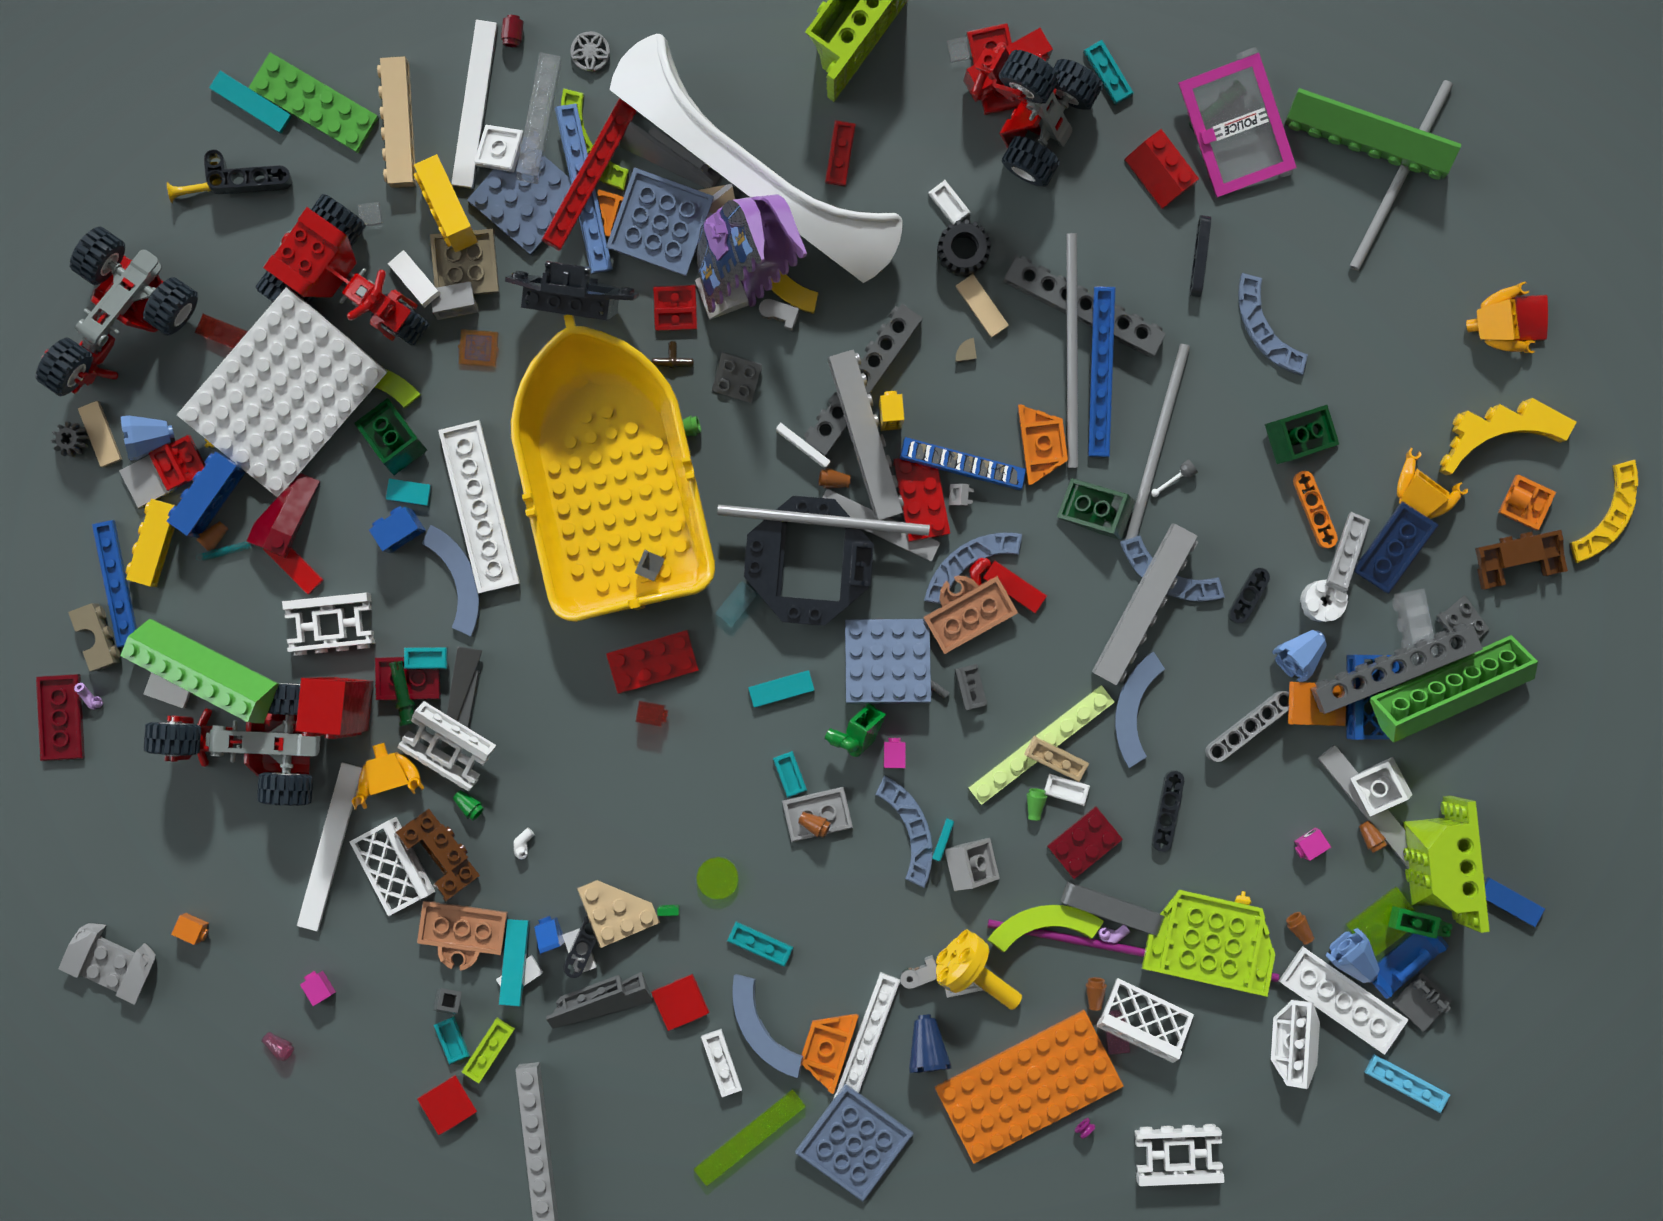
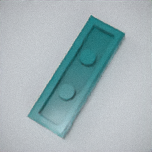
M1103 40L1098 41L1083 51L1095 73L1102 81L1114 105L1134 94Z
M807 670L748 687L753 706L757 707L814 691L810 672Z
M737 921L727 940L785 967L793 949V946Z

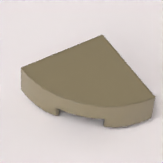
M974 338L964 341L959 346L955 357L956 362L977 359Z

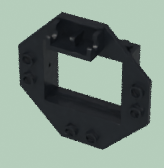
M546 261L543 276L528 275V272L516 271V273L513 272L512 275L505 277V282L523 286L521 308L607 321L618 313L619 300L634 301L639 297V293L634 292V288H619L598 283V279L590 278V267Z
M792 496L776 509L780 511L850 517L836 499ZM763 520L747 534L744 577L782 622L825 626L870 588L874 544L861 529L845 528L840 600L830 601L781 597L787 522Z

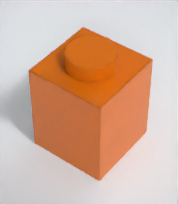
M184 913L179 916L171 935L195 945L204 941L209 932L207 926L209 923Z

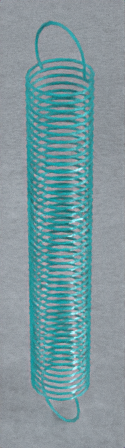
M250 543L237 548L234 547L238 545L234 544L214 549V551L222 550L205 555L202 560L207 557L211 559L228 555L227 553L245 548Z

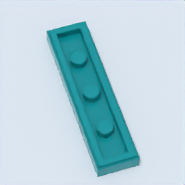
M221 70L209 87L215 93L280 134L292 118L289 113Z
M507 919L499 1005H522L530 921Z

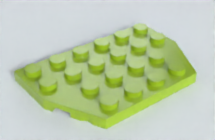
M1178 890L1160 913V915L1165 917L1158 935L1148 933L1142 969L1268 997L1275 951L1272 948L1263 908Z

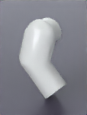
M530 828L525 829L514 840V854L518 859H525L528 855L527 842L535 835Z

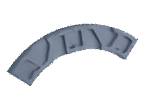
M1242 273L1238 289L1239 309L1245 329L1251 340L1273 363L1289 372L1302 376L1308 354L1291 348L1274 334L1261 308L1262 278Z
M430 525L422 544L433 550L446 563L457 588L458 605L452 628L472 636L479 616L480 594L477 591L471 562L465 552L450 536Z
M989 534L960 546L942 562L934 573L927 588L924 601L941 604L939 599L940 590L945 581L947 580L950 584V590L955 581L954 576L960 575L979 558L998 554L1018 555L1022 534Z
M1141 536L1120 541L1127 560L1134 570L1143 577L1153 558L1147 551ZM1176 575L1177 582L1172 590L1169 589L1167 592L1170 596L1191 601H1210L1225 598L1219 577L1195 580Z
M1154 652L1146 656L1133 669L1123 684L1116 704V737L1119 750L1128 768L1147 757L1138 737L1137 713L1146 688L1158 674L1165 670Z
M884 775L875 795L884 799L899 813L910 837L911 860L905 879L925 888L932 864V840L928 823L914 798L901 785Z
M735 974L733 979V1005L736 1019L745 1039L752 1049L769 1065L787 1075L799 1078L804 1056L786 1049L773 1040L757 1014L755 1001L756 979Z

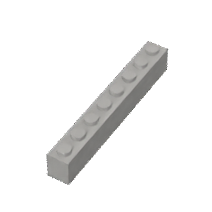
M853 349L827 357L875 519L881 520L903 513L904 502L901 495L898 496L896 492V487H898L895 475H891L889 468L892 467L889 455H885L883 448L886 447L885 439L878 432L877 427L880 426L879 419L876 414L873 415L871 406H874L871 394L866 392L867 380L865 374H861L859 365H861L860 356Z
M1171 524L1092 670L1094 674L1115 685L1124 680L1127 674L1125 669L1129 663L1132 664L1137 656L1135 651L1138 645H1142L1146 640L1147 634L1145 632L1149 626L1152 627L1157 619L1155 614L1158 608H1162L1166 603L1167 597L1165 595L1169 589L1172 590L1177 582L1176 575L1178 571H1182L1186 566L1188 560L1185 558L1189 551L1193 552L1198 543L1196 540L1197 535L1177 524Z
M540 1062L519 1064L515 1070L533 1221H559Z

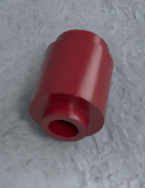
M510 14L507 15V18H503L501 40H503V45L506 47L518 48L522 42L524 21L518 15Z

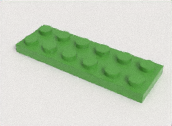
M271 52L248 87L263 98L356 153L359 152L379 119L376 114Z

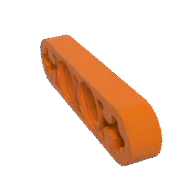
M1309 471L1298 472L1293 478V483L1316 541L1322 548H1331L1336 545L1338 537L1315 479ZM1301 475L1309 480L1306 482L1307 488H1313V490L1307 491L1304 494L1302 490L1306 489L1305 485L1300 484L1298 481L1301 479ZM1309 494H1313L1317 498V503L1314 506H1310L1306 502V497ZM1318 513L1322 514L1325 518L1322 525H1317L1314 522V516ZM1327 525L1329 529L1325 530L1326 535L1332 536L1329 545L1327 542L1322 541L1325 538L1324 532H1318V529L1325 528Z

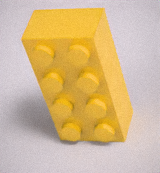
M436 154L414 164L417 171L414 173L415 179L447 246H452L456 253L478 243L438 155Z

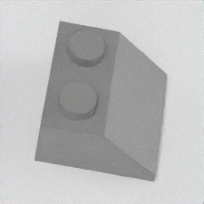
M990 838L945 849L954 891L973 889L1000 879Z

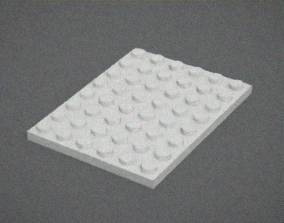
M286 287L179 411L177 416L278 497L388 371L289 287Z

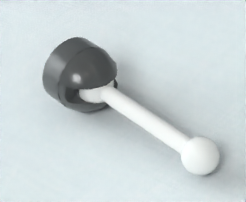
M1189 459L1180 466V473L1158 489H1153L1151 495L1157 497L1159 492L1180 477L1190 478L1197 474V469Z

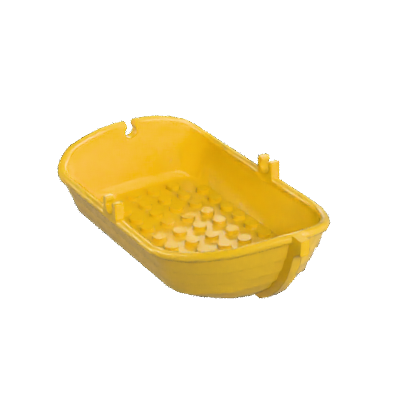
M564 315L566 328L558 332L541 349L527 368L515 397L511 417V440L524 493L522 499L526 504V516L530 519L550 606L560 618L577 622L622 610H639L645 608L648 604L697 594L703 591L713 580L715 560L681 412L673 389L659 369L633 346L605 332L585 326H576L573 315ZM644 550L664 558L663 565L655 582L635 573Z

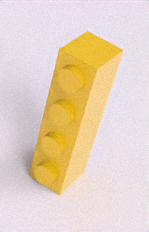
M897 391L884 392L883 396H880L879 417L881 431L902 429L904 423L902 394H897Z
M151 499L146 504L144 511L146 516L138 529L140 536L138 542L132 548V561L126 568L127 580L150 587H157L175 527L166 521L169 518V511L176 505Z

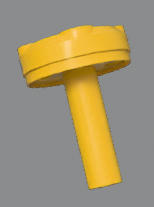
M968 929L962 931L937 956V982L953 993L961 992L972 983H975L1010 1010L1015 1009L1021 1002L1022 994L984 967L989 955L988 944Z

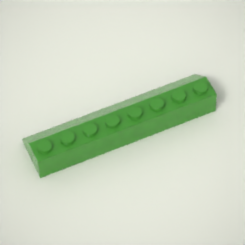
M1301 88L1298 89L1284 123L1292 130L1306 131L1312 137L1326 138L1330 143L1346 145L1352 151H1364L1372 158L1380 159L1381 157L1387 159L1390 164L1407 166L1413 172H1424L1429 174V177L1437 180L1444 179L1448 175L1462 145Z
M153 619L147 620L127 637L120 655L240 719L251 723L264 724L275 692L279 686V683Z
M1510 635L1483 647V650L1443 665L1370 698V702L1381 730L1394 743L1535 679L1538 661Z

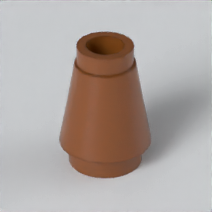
M829 468L820 470L819 486H823L824 489L849 487L850 475Z
M218 521L200 533V537L196 540L209 552L212 548L215 549L229 529Z
M806 812L802 813L798 821L799 824L816 837L820 836L822 838L826 836L831 826L827 818Z
M1370 820L1358 826L1367 848L1372 853L1387 845L1386 838Z
M1296 912L1286 919L1287 927L1304 945L1314 940L1305 915H1302L1301 912Z
M1092 977L1086 983L1090 1010L1098 1011L1102 1009L1107 987L1105 980L1102 978Z

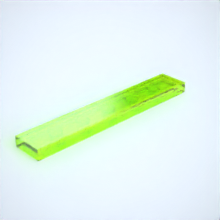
M793 1089L790 1090L694 1167L693 1170L703 1183L708 1186L806 1107L805 1103Z

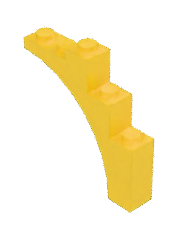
M1534 398L1522 401L1517 408L1518 414L1501 404L1489 408L1485 414L1486 420L1468 410L1461 414L1458 413L1452 423L1455 425L1452 432L1459 436H1455L1450 444L1452 449L1449 454L1442 458L1440 462L1442 467L1439 472L1446 476L1453 474L1465 456L1475 447L1495 436L1508 433H1532L1548 437L1560 443L1567 441L1577 422Z

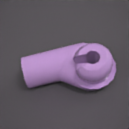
M78 683L75 686L74 690L90 709L96 710L103 705L102 699L99 696L95 697L83 683Z
M1124 924L1117 930L1104 927L1099 930V938L1104 942L1116 944L1127 936L1130 930Z

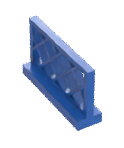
M1347 655V672L1355 671V667L1363 664L1364 659H1370L1374 663L1375 658L1383 655ZM1397 661L1393 663L1392 671L1394 673L1399 670V663ZM1358 677L1355 678L1352 682V686L1354 689L1358 688L1360 685V680ZM1374 694L1347 705V739H1390L1372 719L1375 715L1374 710L1369 715L1364 711V705L1368 700L1370 701ZM1369 721L1376 729L1370 735H1364V726Z

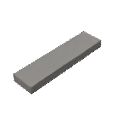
M1353 512L1348 514L1325 585L1343 593L1348 590L1369 526V519Z

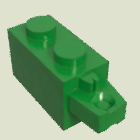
M1392 906L1388 927L1437 939V936L1450 937L1452 924L1442 921L1440 917Z

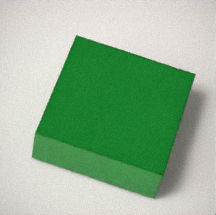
M660 905L657 908V916H678L680 914L679 905Z

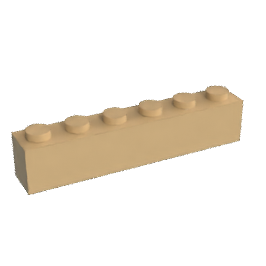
M405 56L380 58L377 72L382 86H379L378 91L379 97L383 101V107H380V117L382 120L384 119V127L381 128L382 140H385L382 156L383 160L386 161L387 168L383 171L384 180L391 188L417 186L414 176L416 169L414 166L415 150L409 61Z

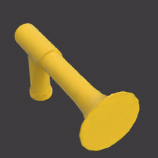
M210 162V164L217 165L218 162ZM215 179L212 185L218 186L222 183V180ZM167 182L168 195L172 204L173 200L181 195L211 191L207 182L183 187L172 186Z

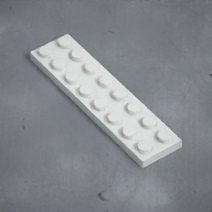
M477 420L438 430L478 593L520 584L481 421Z

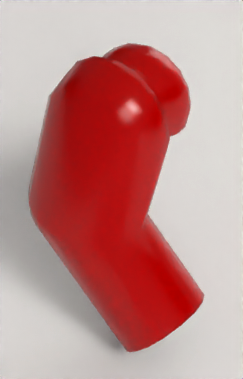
M979 558L970 567V578L978 586L981 585V574L991 566L990 560L988 558Z

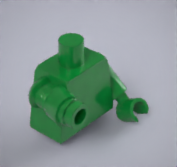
M866 704V707L849 721L846 733L830 728L824 739L832 746L846 749L847 753L851 756L859 757L875 741L886 714L876 709L874 704Z

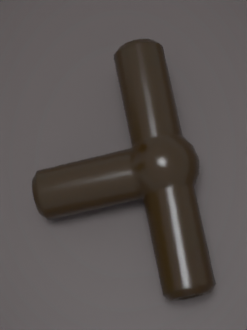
M670 341L668 343V358H652V363L659 367H693L694 359L677 358V343Z

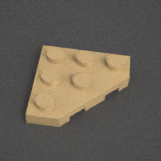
M598 880L577 888L600 948L660 923L652 903Z

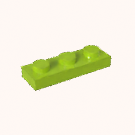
M497 1017L462 1070V1073L480 1083L515 1028Z

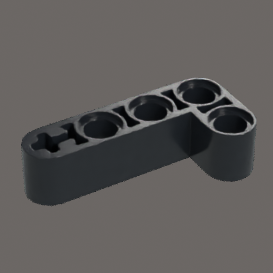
M212 149L204 155L206 182L209 189L215 194L285 190L292 184L290 172L284 166L227 169L226 161L220 151ZM214 158L220 159L217 165H211L210 162ZM280 175H284L282 181H279ZM237 177L244 178L241 184H234L233 182ZM256 177H265V180L263 182H255ZM215 179L222 180V183L220 185H212V182Z

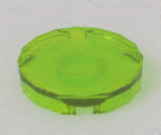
M713 857L703 862L698 869L696 877L701 892L713 899H723L731 895L736 889L739 880L735 865L723 857Z

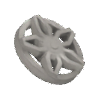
M591 31L579 34L572 42L571 57L575 65L580 69L588 72L597 71L608 62L610 47L607 40L601 34ZM587 36H594L591 42L586 38ZM599 38L598 44H594V41ZM581 39L586 41L585 45L581 43ZM602 41L606 46V51L599 48L601 47ZM578 43L582 49H577L576 51H574L575 46ZM580 52L583 54L582 56H575ZM599 52H602L606 56H599ZM596 58L603 60L599 65L595 66ZM585 59L586 66L581 65L577 60ZM588 61H592L591 67H589Z

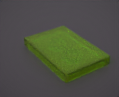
M1396 886L1345 924L1352 934L1355 933L1354 929L1358 928L1366 935L1375 957L1407 933L1406 931L1388 927L1392 906L1415 911Z

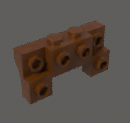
M1562 530L1533 535V531L1520 534L1519 539L1513 540L1512 536L1499 539L1500 543L1475 548L1479 564L1477 571L1481 589L1506 585L1502 568L1534 561H1540L1543 576L1568 571L1564 555Z
M427 809L395 832L394 835L396 838H400L405 845L406 851L420 842L443 872L444 876L436 881L433 886L438 888L444 896L445 902L480 876L467 859L468 856L466 854L468 852L461 843L458 844L455 841L453 831L448 826L441 825L430 809Z

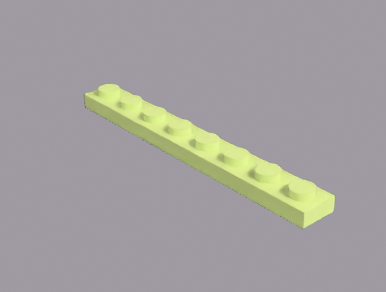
M1101 685L1038 733L1036 737L1057 747L1112 705L1114 700ZM1031 740L968 787L981 805L1037 762L1024 754Z

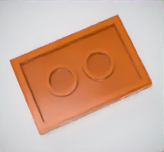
M1290 682L1288 724L1346 725V706L1326 714L1321 713L1311 691V688L1315 687L1316 684L1311 682ZM1339 686L1333 688V695L1336 697L1341 692Z

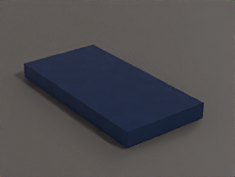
M1402 501L1356 564L1354 572L1389 594L1438 527V524Z

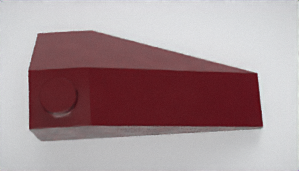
M299 473L255 521L246 542L287 558L320 481Z

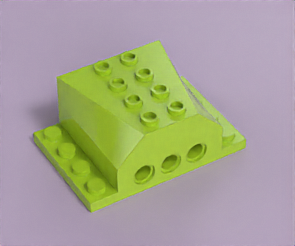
M828 0L821 3L817 9L818 15L805 33L814 42L820 56L822 68L828 73L826 89L827 97L835 102L907 3V0Z
M1443 796L1441 812L1445 815V818L1403 822L1407 840V848L1403 849L1404 853H1406L1404 859L1405 861L1409 860L1410 869L1405 870L1407 882L1410 883L1411 903L1414 906H1436L1452 911V917L1456 920V923L1480 933L1490 932L1476 801L1454 796Z

